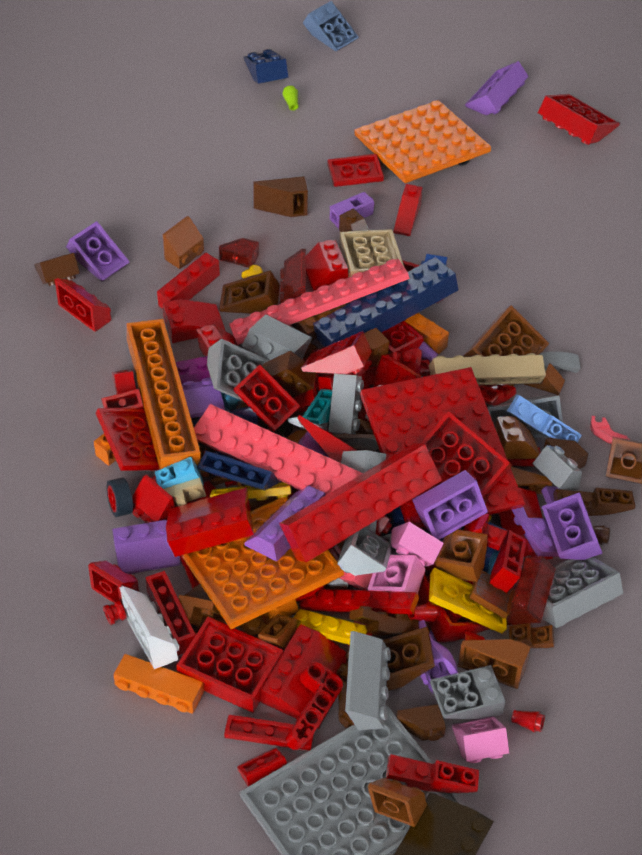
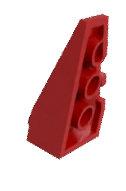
M298 416V421L330 459L341 463L343 451H357L304 417Z

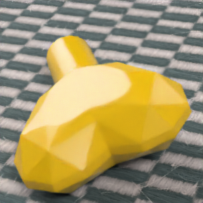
M252 265L241 273V277L247 278L263 273V270L258 265Z

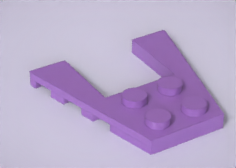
M545 486L541 490L547 504L555 502L553 493L555 489H559L558 487ZM524 507L511 510L515 515L514 521L518 526H522L526 532L524 536L537 556L559 557L546 518H528Z

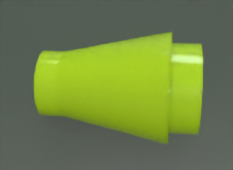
M294 86L285 87L282 95L289 109H298V90Z

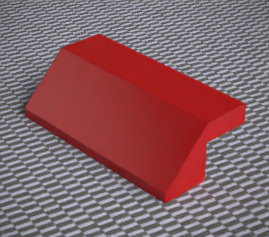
M519 488L525 503L523 507L527 517L543 518L537 493ZM511 510L500 512L502 528L506 529L507 532L511 530L526 539L524 536L526 532L522 526H518L514 521L515 515ZM526 541L524 557L531 556L533 564L553 559L552 556H537L529 542Z

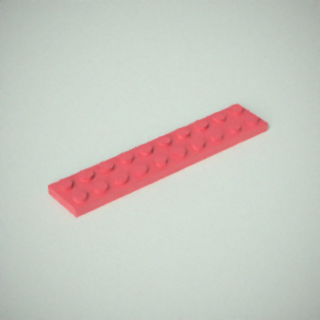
M391 259L385 264L373 266L365 272H358L353 274L352 277L339 279L335 283L321 286L313 292H305L300 297L287 299L284 303L269 306L266 310L254 312L243 319L238 318L229 325L236 343L239 345L244 342L249 329L265 314L289 326L410 278L400 260Z
M212 404L208 406L194 427L197 442L240 462L271 471L278 480L299 490L311 486L324 492L326 496L363 474Z

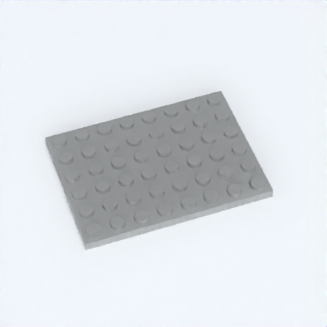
M387 705L388 717L387 720H384V728L358 730L355 725H352L240 792V797L281 855H392L396 852L410 825L376 813L373 808L368 785L376 780L386 778L390 754L433 763ZM421 790L424 792L425 799L431 792L465 806L457 793Z

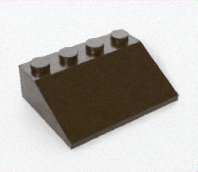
M430 792L426 798L427 806L415 827L410 826L394 854L476 855L494 821L472 808Z

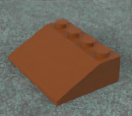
M510 305L497 316L463 357H472L474 355L489 357L494 354L500 356L517 354L522 356L530 353L539 355L549 345V342Z

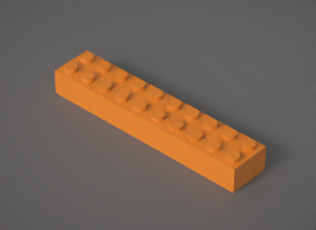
M157 319L126 323L127 343L159 469H163L188 457H192L198 466L200 463V449L164 320Z

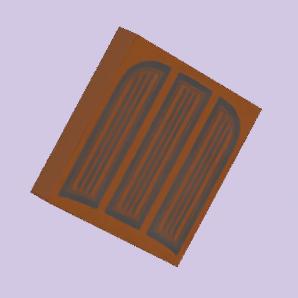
M482 570L478 582H473L469 598L505 619L509 614L515 589L511 588L506 593L501 589L495 588L489 583L491 575Z

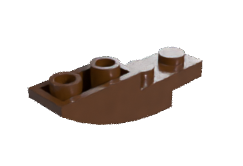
M595 488L593 492L555 489L553 493L554 501L580 492L589 516L616 514L633 510L636 507L633 492L628 490Z
M360 606L359 609L350 611L349 619L366 624L365 627L368 634L394 636L420 629L419 620L409 619L408 614L375 612L368 606Z

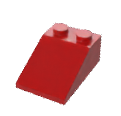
M184 299L163 302L164 320L172 343L198 338L196 329L207 325H216L225 330L216 304Z

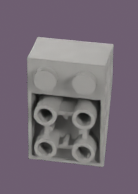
M491 665L429 681L443 718L483 719L503 715L506 701Z

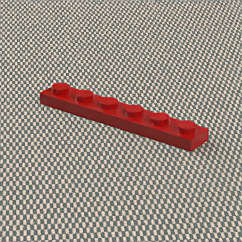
M320 589L314 595L302 599L299 606L301 609L308 611L350 612L351 610L359 609L360 606H368L375 612L413 614L419 596L417 592Z

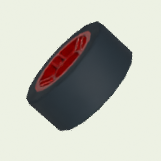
M122 477L107 481V498L113 515L120 517L131 514L133 511V500L126 479Z

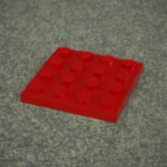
M97 409L95 414L121 471L160 470L144 409Z

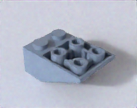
M332 1L310 12L303 21V24L312 36L334 51L340 50L359 38Z

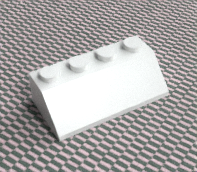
M124 586L119 587L127 621L153 668L156 669L177 661L179 645L175 638L172 639L170 628L164 626L165 622L161 613L157 614L158 611L154 601L150 602L146 594Z

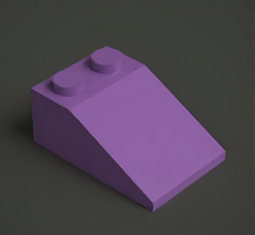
M97 221L70 238L66 246L70 253H74L75 259L101 282L130 263Z

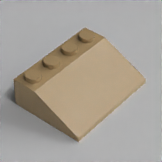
M392 229L340 232L339 248L348 267V278L352 277L355 273L365 272L373 266L383 265L391 259H399L404 266Z

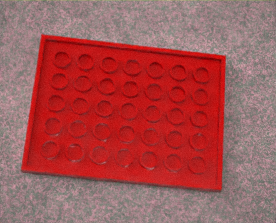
M472 367L360 391V396L381 453L386 454V459L414 443L420 444L449 411L507 460ZM511 468L483 497L488 511L486 514H496L524 506L525 503ZM439 483L435 484L434 486L430 487L429 489L425 490L424 492L420 493L414 498L436 487L437 485H439ZM412 499L400 506L405 523L411 522L420 529L427 530L418 516Z

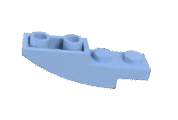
M516 395L507 410L520 421L547 438L570 440L578 443L582 436L520 395Z

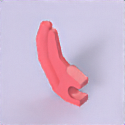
M595 416L591 417L590 428L592 433L606 443L611 444L612 437L630 440L627 436L614 432L605 417H602V422H596Z

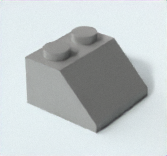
M546 445L532 464L559 489L577 491L582 476V471L577 468L578 464L571 458H567L564 455L565 452L560 447Z

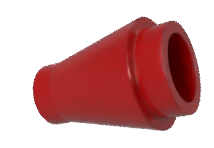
M427 602L416 606L414 613L408 614V617L411 620H424L425 622L433 623L439 618L440 610L438 605Z
M514 710L511 722L534 733L536 731L541 732L545 722V715L540 714V711Z

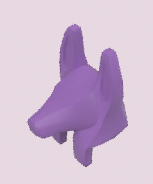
M424 620L419 621V628L427 627ZM429 631L435 667L420 676L424 684L428 685L429 690L434 694L429 681L456 674L458 669L449 650L439 644L433 632Z

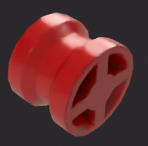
M116 600L110 606H103L104 614L110 625L115 624L117 620L123 621L127 619L120 600Z

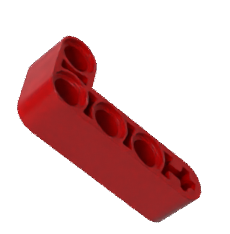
M311 662L300 674L301 683L314 693L286 736V744L293 750L301 749L311 739L343 687L342 679L319 662ZM317 701L321 702L322 705H323V707L320 706V705L317 703ZM306 717L310 718L312 723L308 722ZM300 731L303 732V733L301 734L300 738H298V737H297V736H298V733H299Z

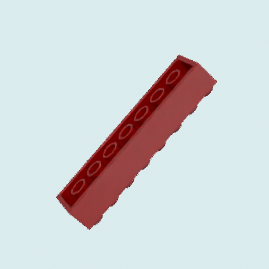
M414 443L283 520L279 525L296 559L308 562L439 483L442 479L426 445Z

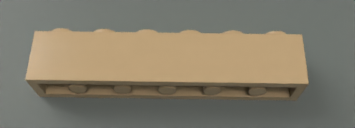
M534 353L522 356L517 354H510L508 356L494 354L489 357H482L481 355L463 357L459 355L453 358L438 356L433 358L429 365L430 375L472 367L478 385L541 383L546 376L543 356Z

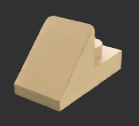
M200 478L164 489L173 497L175 507L206 496Z

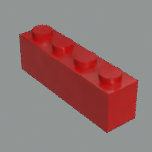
M205 252L157 291L158 306L163 309V302L178 299L190 300L220 276L219 260Z
M164 570L145 577L146 589L151 601H154L157 607V614L161 613L164 619V626L170 628L172 639L175 638L179 645L177 656L185 653L196 634Z

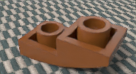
M530 623L509 626V639L521 641L531 648L554 647V629L552 625L532 628Z

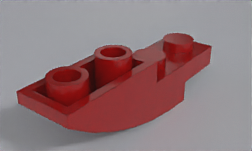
M390 754L386 778L405 782L407 787H416L424 791L472 793L478 791L479 770L438 760L431 764Z

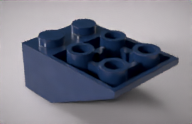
M272 49L263 50V53L259 54L251 52L248 53V56H243L253 80L258 84L289 78L286 58L272 51Z

